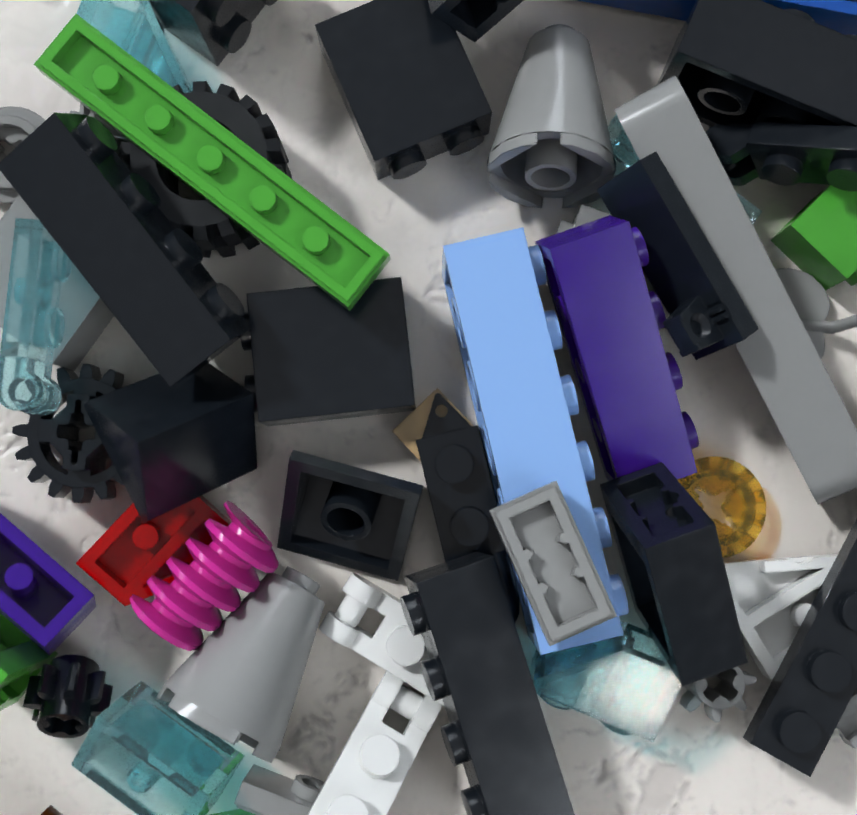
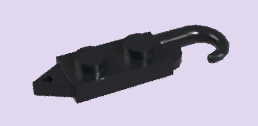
M437 393L432 403L423 437L416 440L445 562L476 551L494 556L514 623H516L520 612V597L511 560L489 513L490 509L497 507V502L478 425L471 427L442 395ZM439 405L446 406L448 409L447 415L438 417L435 413L436 407Z

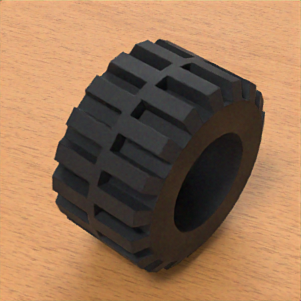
M207 81L193 82L192 92L184 93L179 84L173 86L180 94L292 179V174L287 165L289 160L277 131L267 113L262 114L256 101L247 94L240 100L234 87L220 84L216 93L212 92ZM121 142L119 156L128 165V169L131 173L139 174L151 184L161 200V205L158 208L174 228L183 230L196 242L203 257L210 258L212 250H217L223 258L235 256V245L244 243L247 249L251 250L260 244L256 238L207 200H190L180 197L178 191L179 179L133 143Z

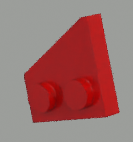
M200 496L146 523H143L134 503H132L76 564L120 603L127 606L131 604L129 598L133 594L143 599L153 596L146 582L152 575L168 583L174 580L166 564V561L171 556L187 564L194 560L185 544L190 537L206 545L213 541L204 525L209 518L225 526H228L231 521L204 496Z

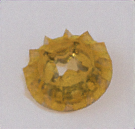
M717 456L698 458L695 460L698 472L680 478L678 481L702 509L704 506L698 499L700 496L696 493L695 489L699 492H704L708 496H716L721 492H727L731 489L725 496L726 500L721 505V509L726 515L725 519L731 526L729 527L726 523H721L717 519L711 518L716 526L723 558L734 556L747 549L756 540L763 528L766 517V500L763 489L752 472L734 460Z

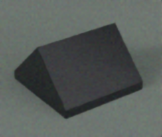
M209 363L195 374L171 387L159 373L89 400L83 405L143 523L257 469L253 393Z
M293 450L288 463L277 548L398 581L424 486Z

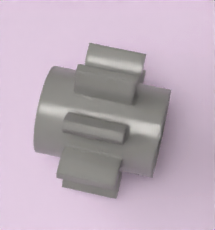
M738 666L716 675L721 681L714 689L708 686L706 679L685 685L684 687L687 691L681 696L679 704L687 711L692 712L704 702L706 715L714 722H720L722 709L732 706L743 711L747 709L746 703L742 699L745 685L756 683L757 677L741 670ZM674 672L668 674L670 681L682 686Z

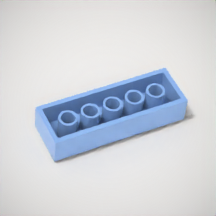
M523 227L444 245L442 278L479 432L481 433L480 436L497 506L553 481H557L617 615L608 621L549 646L512 564L528 637L540 655L623 636L619 616L629 614L627 596L619 574H609L603 553V548L612 546L610 527L603 508L592 507L586 484L588 481L595 480V468L586 440L576 442L570 419L571 415L579 414L578 399L571 376H560L555 358V350L562 349L563 342L555 311L553 309L544 311L540 297L539 286L545 285L547 282L541 250L538 245L528 247Z

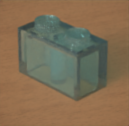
M140 681L98 715L71 765L137 815H206L221 796L245 756L218 736L168 707V702L159 700L156 697L158 692L143 681Z

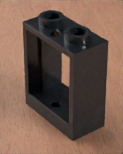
M662 462L600 484L635 611L682 687L748 663L716 526L711 518Z

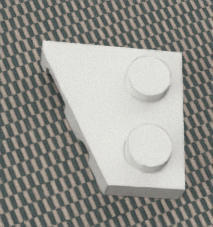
M838 554L724 562L743 644L765 677L769 679L774 678Z

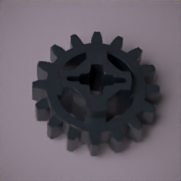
M83 364L80 377H78L71 369L65 367L58 368V385L54 386L51 383L38 380L34 385L41 396L40 400L37 403L21 401L18 406L24 413L30 415L28 424H20L12 429L13 434L27 437L28 446L15 453L16 459L34 461L36 463V466L31 470L27 478L31 483H44L51 479L48 495L53 498H64L71 489L74 503H90L94 490L101 500L116 498L115 482L124 484L113 463L105 469L106 460L109 458V455L97 431L94 439L84 441L79 440L80 429L90 428V426L94 427L83 405L89 400L122 388L124 374L109 369L102 377L99 367L92 364ZM67 401V406L54 417L57 410ZM50 444L63 456L62 466L53 455Z

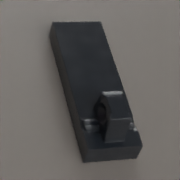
M657 152L637 161L597 189L612 216L630 222L631 228L637 227L640 230L649 254V264L642 267L670 315L663 322V325L670 333L682 357L692 354L695 360H698L745 340L759 329Z

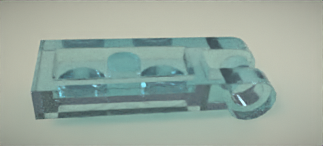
M16 218L0 351V403L7 409L43 416L54 412L59 407L62 399L61 389L51 379L54 348H58L61 345L65 331L64 315L59 308L61 283L68 280L72 261L43 224L36 219Z

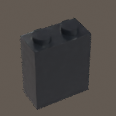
M373 0L315 24L322 54L377 180L392 175L393 179L409 177L422 170L427 165V159L449 151L450 155L453 156L466 153L480 145L484 140L483 136L489 134L492 110L455 29L431 14L428 0Z
M401 277L374 280L350 311L318 286L246 294L248 312H245L242 317L252 329L243 335L240 340L244 351L252 350L254 375L245 376L244 387L253 393L254 413L258 412L259 423L266 426H278L407 412L416 409Z

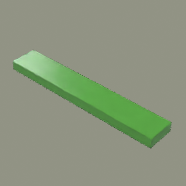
M78 14L72 17L34 63L43 75L349 311L391 260L390 254Z

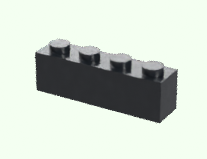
M54 112L0 162V171L171 387L195 374L252 329L242 317L245 314L244 307L236 294L226 285L216 283L202 265L203 255L196 242L183 230L174 228L158 208L161 205V200L151 184L139 174L131 173L115 152L118 149V143L112 133L94 117L84 114Z
M476 551L404 576L409 594L400 597L401 606L412 635L416 636L421 633L423 635L429 659L421 661L423 677L434 701L443 699L450 722L441 726L444 744L453 765L463 764L470 785L469 788L461 791L467 815H575L494 556Z

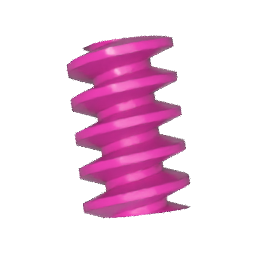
M226 501L223 504L232 521L228 526L210 518L204 523L213 540L209 545L191 537L185 542L194 559L190 564L173 556L166 561L174 577L171 583L153 575L146 581L155 597L151 603L134 594L129 598L134 612L150 630L176 647L188 651L197 650L204 640L201 629L216 631L220 627L223 620L219 609L234 612L240 606L241 598L237 588L245 592H254L259 587L260 581L255 568L265 573H273L279 565L272 549L271 541L252 519L230 501Z

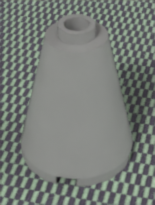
M562 24L551 25L538 31L529 39L487 160L488 172H490L489 183L494 191L510 201L528 207L542 208L543 197L563 198L562 208L578 207L581 204L591 203L601 198L597 189L614 178L616 161L590 44L581 32L570 26Z
M290 567L285 569L282 576L276 573H267L260 581L259 587L254 592H250L241 601L240 606L234 612H231L222 621L220 627L213 631L201 646L164 683L156 697L159 700L168 702V707L232 745H235L240 740L254 748L252 755L272 763L277 752L280 751L325 605L321 599L315 596L320 585Z

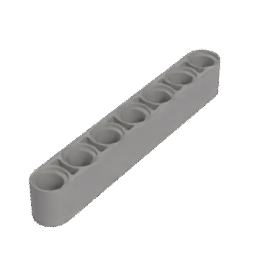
M674 75L614 109L639 160L654 152L658 153L759 329L745 340L736 343L735 346L814 499L819 505L857 488V429L679 80Z

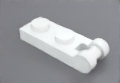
M352 573L342 588L346 596L336 612L328 611L319 626V630L333 641L354 650L416 690L431 697L421 669V661L429 659L428 651L422 633L416 636L412 635L403 613L401 600L364 577ZM368 607L385 616L374 635L357 626ZM443 699L437 700L438 702L443 704L442 706H444Z
M386 671L307 815H387L443 704L434 701L428 695L424 694L423 697L403 686L404 681ZM389 708L409 719L403 734L382 722Z

